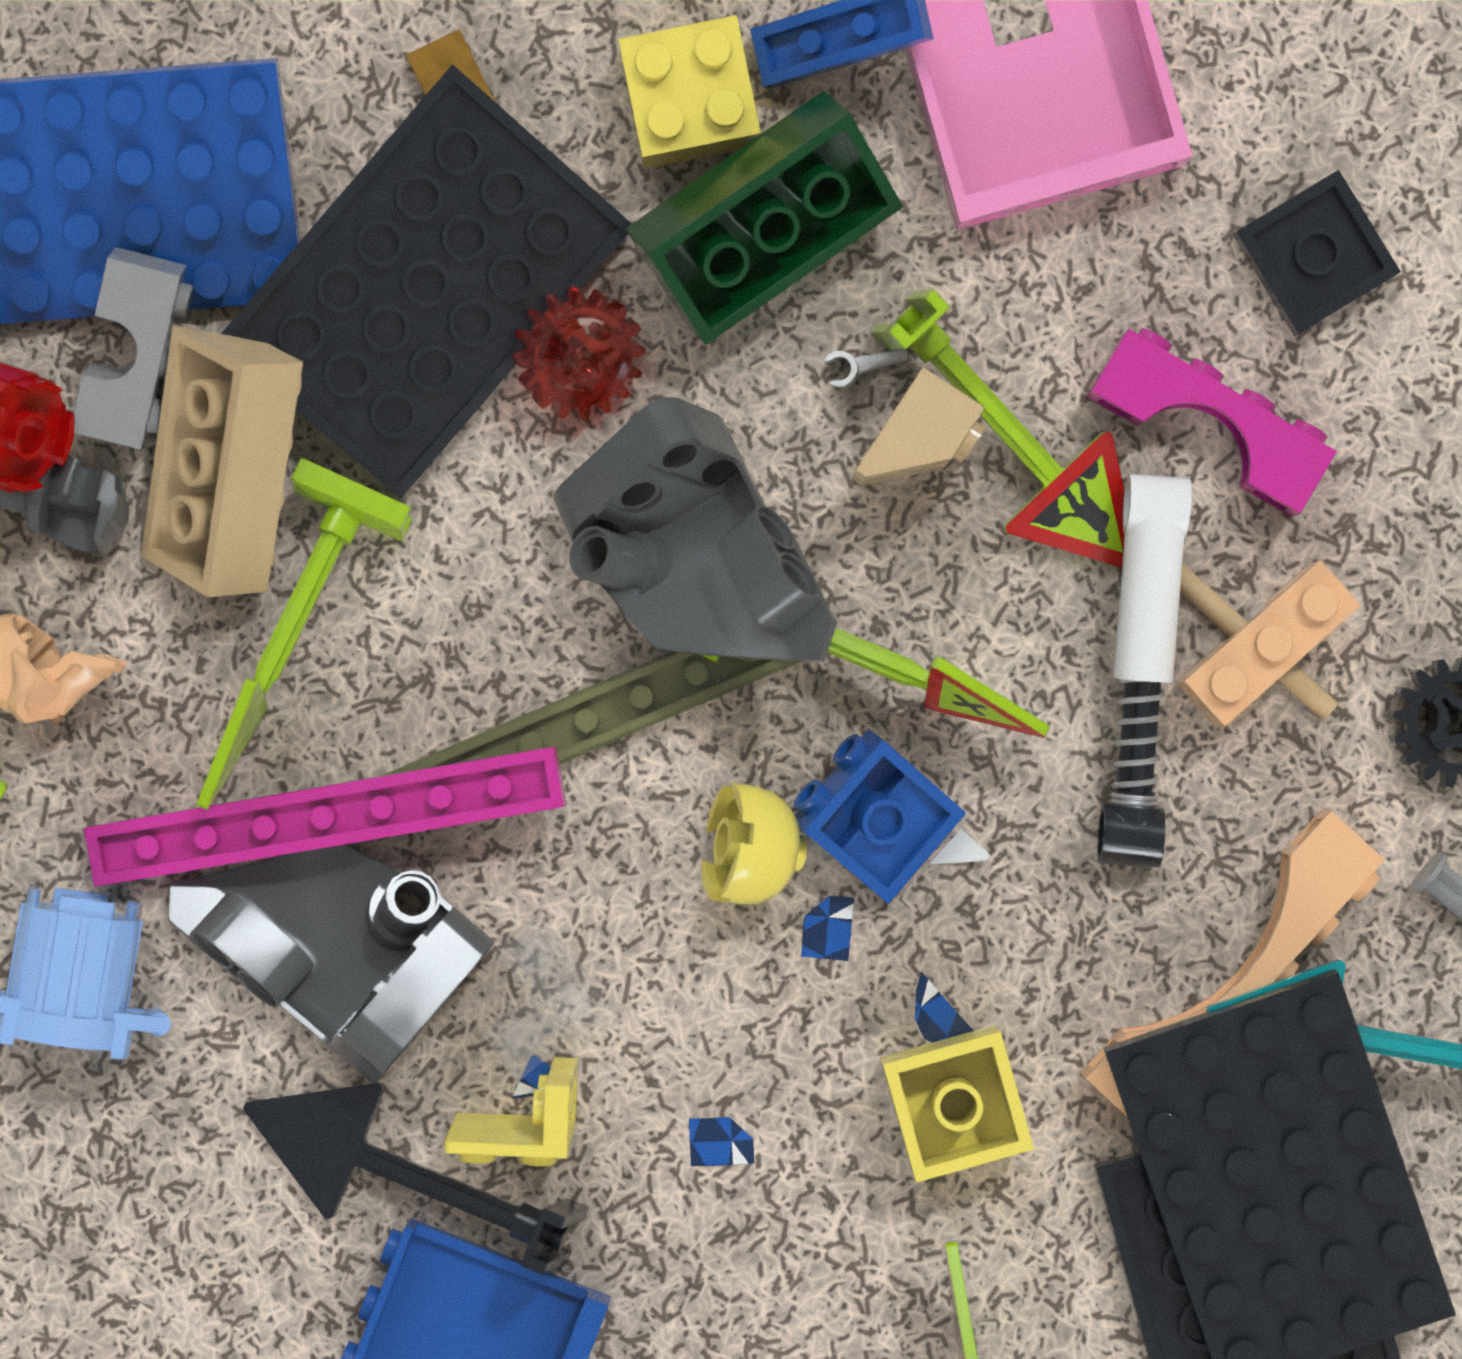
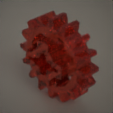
M570 287L568 302L562 303L552 293L547 295V304L550 310L542 314L531 308L528 311V315L535 323L531 331L522 329L516 332V336L527 345L526 350L513 354V361L520 368L527 369L517 378L519 383L527 391L534 390L531 398L542 409L551 404V410L562 419H565L571 407H573L574 412L582 420L589 419L592 405L597 404L606 414L611 412L609 397L616 393L618 396L627 399L631 394L623 385L627 377L641 378L642 371L632 364V358L646 354V348L637 340L631 339L641 331L639 324L631 317L625 318L628 309L615 299L608 304V297L597 289H594L589 295L588 300H586L585 295L577 287ZM594 318L603 321L604 324L600 325L594 322L585 326L579 324L577 319ZM581 346H583V347L580 349L582 358H581L579 361H577V360H578V354H577L576 350H577L578 348H580ZM573 382L580 384L581 389H564L554 384L559 383L563 387Z

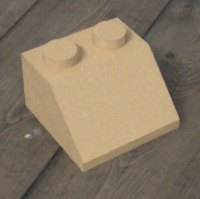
M922 367L855 470L851 480L860 486L944 469L952 457L962 463L986 428L976 421L985 407Z

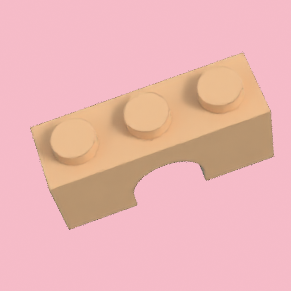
M1321 560L1304 567L1264 603V608L1230 638L1219 643L1176 682L1215 727H1226L1361 606Z

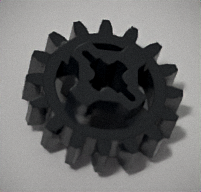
M1462 658L1456 659L1452 672H1450L1449 666L1444 659L1432 661L1431 671L1433 676L1431 677L1421 669L1413 670L1410 676L1416 687L1413 690L1397 688L1394 694L1405 703L1403 710L1389 711L1387 718L1393 721L1401 722V731L1389 736L1390 743H1406L1408 750L1403 753L1399 761L1403 765H1410L1418 761L1422 763L1418 772V778L1421 780L1429 781L1435 776L1437 771L1440 772L1441 787L1453 788L1458 774H1460L1462 779V762L1449 763L1434 756L1437 752H1442L1447 747H1455L1462 755V734L1447 733L1445 730L1451 722L1447 712H1462V698L1455 697L1450 689H1445L1443 684L1449 682L1462 683ZM1422 704L1427 710L1425 729L1418 733L1417 717Z

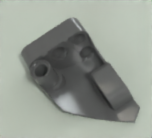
M668 397L651 402L573 472L555 491L553 499L573 542L569 556L571 570L577 577L601 585L654 648L665 651L734 658L825 662L837 622L792 531L775 511L765 506L723 418L718 414L679 398Z
M346 844L285 854L230 870L170 882L168 922L260 1000L275 1008L281 1005L373 1085L385 1074L495 943L455 907H452L440 897L438 886L430 876L419 871L401 873ZM403 892L415 895L422 903L423 913L417 916H408L400 912L395 904V895Z

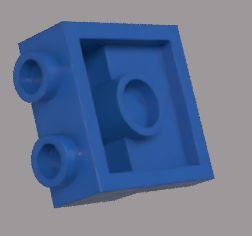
M868 729L862 737L858 734H853L839 745L833 756V761L837 766L822 783L819 780H813L802 788L794 801V808L798 810L795 817L798 820L799 828L889 904L966 815V812L888 743Z

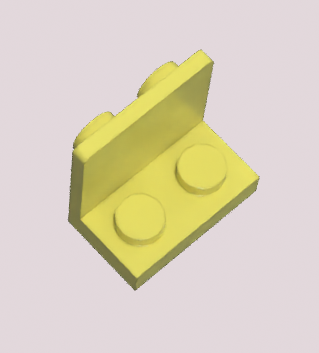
M554 1057L549 1074L539 1075L538 1089L534 1090L532 1115L457 1112L445 1138L444 1152L459 1154L460 1161L474 1164L493 1162L496 1160V1156L520 1157V1162L529 1166H550L557 1163V1158L567 1159L576 1125L578 1058Z

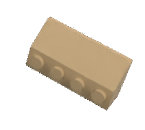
M173 326L141 556L207 598L267 592L271 567L275 559L274 546L279 513L284 501L283 488L288 455L293 443L292 429L297 397L302 385L301 371L303 362L268 343L184 326Z

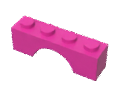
M1141 328L1137 334L1128 329L1121 336L1086 397L1136 427L1157 413L1175 408L1195 409L1213 416L1230 431L1238 445L1242 462L1240 488L1289 517L1301 514L1337 453L1336 450L1324 444L1328 436L1317 427L1303 420L1296 419L1292 425L1273 414L1276 408L1275 404L1252 390L1244 389L1243 393L1239 394L1222 384L1221 381L1224 375L1208 363L1193 358L1191 363L1188 364L1169 353L1172 344L1157 333Z

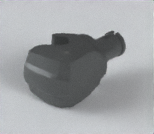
M67 458L63 466L54 464L52 468H49L38 480L44 485L40 489L28 492L15 490L14 493L0 490V508L25 513L29 532L46 533L61 544L83 552L108 554L118 537L124 533L129 521L130 508L126 502V484L124 480L107 469L93 470L78 466L79 460L74 458Z

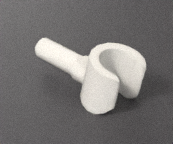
M896 349L854 358L847 352L834 351L827 355L824 363H832L839 359L849 361L851 365L849 376L843 380L829 382L838 388H848L854 385L860 374L908 362V353L906 349Z

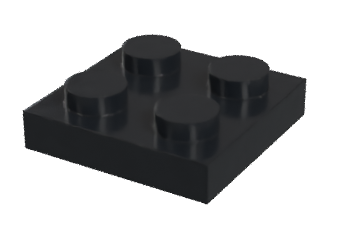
M1339 170L1233 234V237L1294 337L1401 272Z

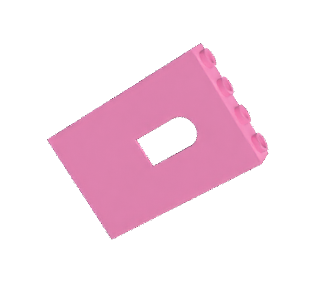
M925 0L934 39L904 49L956 231L1183 167L1192 158V152L1148 0H1045L1053 31L996 47L983 0Z

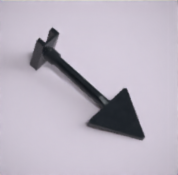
M382 1083L250 1101L244 1104L243 1109L326 1219L336 1216L353 1170L357 1166L509 1230L510 1237L528 1244L521 1263L522 1267L545 1275L569 1261L572 1251L562 1248L569 1232V1228L566 1226L584 1219L589 1209L588 1206L568 1198L546 1206L542 1210L527 1203H522L521 1206H518L370 1144L367 1141V1134L385 1090Z

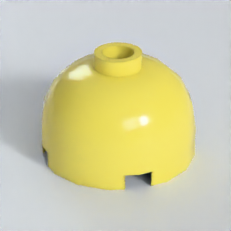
M730 783L731 787L723 786L718 791L710 809L706 833L716 830L713 847L714 864L702 860L703 887L710 900L734 904H758L772 899L789 883L794 871H800L803 868L807 855V840L805 836L800 835L798 820L790 806L775 792L757 786Z

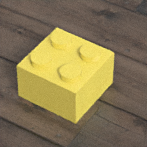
M737 15L618 39L644 169L737 151L761 134Z
M995 1025L880 1057L916 1183L1034 1150L1001 1031Z

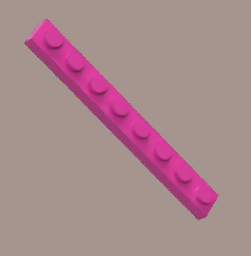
M557 746L215 804L211 805L208 810L198 807L85 827L84 833L94 887L561 808L567 806Z

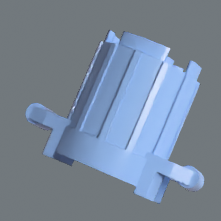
M28 887L26 902H21L7 989H0V1044L13 1045L14 1038L67 1048L111 1051L110 1058L127 1059L129 1058L133 1031L150 1032L154 1036L166 1034L171 1027V1021L164 1010L159 1007H152L148 1010L129 1007L143 919H139L141 903L128 900L126 914L114 912L116 903L108 902L109 895L55 888L52 903L39 902L41 894L39 887Z

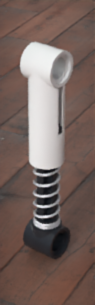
M1129 473L1126 481L1123 502V532L1125 540L1113 678L1120 679L1119 682L1125 688L1124 698L1117 701L1123 707L1122 719L1115 722L1121 727V739L1114 743L1117 748H1120L1119 761L1112 764L1118 769L1117 782L1111 785L1113 788V793L1110 795L1113 798L1110 800L1111 803L1102 804L1099 816L1097 858L1098 863L1159 868L1162 863L1165 844V811L1163 808L1156 807L1157 803L1155 801L1158 798L1155 796V792H1153V784L1159 781V778L1154 774V766L1161 759L1156 753V742L1160 741L1163 737L1157 732L1158 721L1164 718L1162 712L1159 711V703L1166 696L1161 690V682L1173 683L1184 538L1189 528L1192 502L1190 478Z

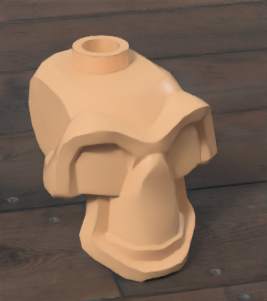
M17 614L0 615V708L13 714L18 721L24 724L47 720L57 725L63 719V716L103 680L109 679L114 672L122 673L126 668L127 662L109 654H97L94 656L77 651L69 652L62 657L54 644L55 640L48 633L45 634L25 616Z

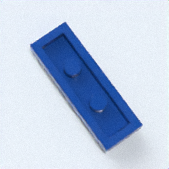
M839 0L750 29L762 86L771 89L934 39L925 0Z

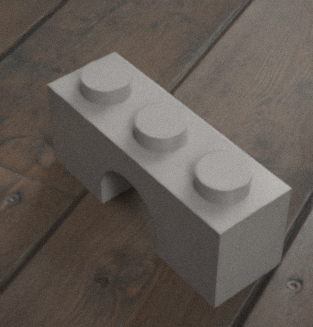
M115 247L107 257L95 316L115 321L126 327L136 342L137 356L134 362L124 367L115 368L92 362L89 363L81 376L73 412L75 416V434L139 450L142 449L149 433L158 434L162 399L157 398L162 376L166 377L172 327L174 326L175 318L185 321L193 293V285L183 283L187 265Z

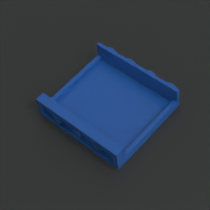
M410 1218L403 1232L393 1228L388 1237L379 1261L389 1266L381 1288L370 1285L357 1319L367 1322L359 1344L348 1341L341 1359H588L609 1307L611 1296L551 1272L541 1275L522 1267V1261Z

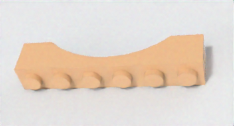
M1321 810L1281 853L1279 886L1271 917L1257 946L1237 973L1213 995L1185 1012L1150 1025L1120 1029L1104 1047L1206 1013V1008L1209 1005L1294 975L1299 967V964L1294 959L1309 943L1317 947L1332 934L1340 922L1334 915L1350 898L1354 902H1358L1374 888L1380 879V875L1375 871L1385 859L1336 814L1329 810ZM1102 1048L1080 1074L1126 1115L1104 1049Z

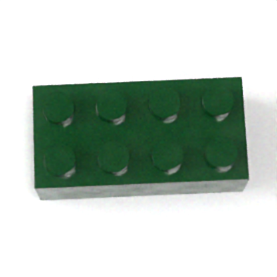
M822 91L632 223L625 230L681 318L702 342L707 345L903 208V205L850 112L826 92Z

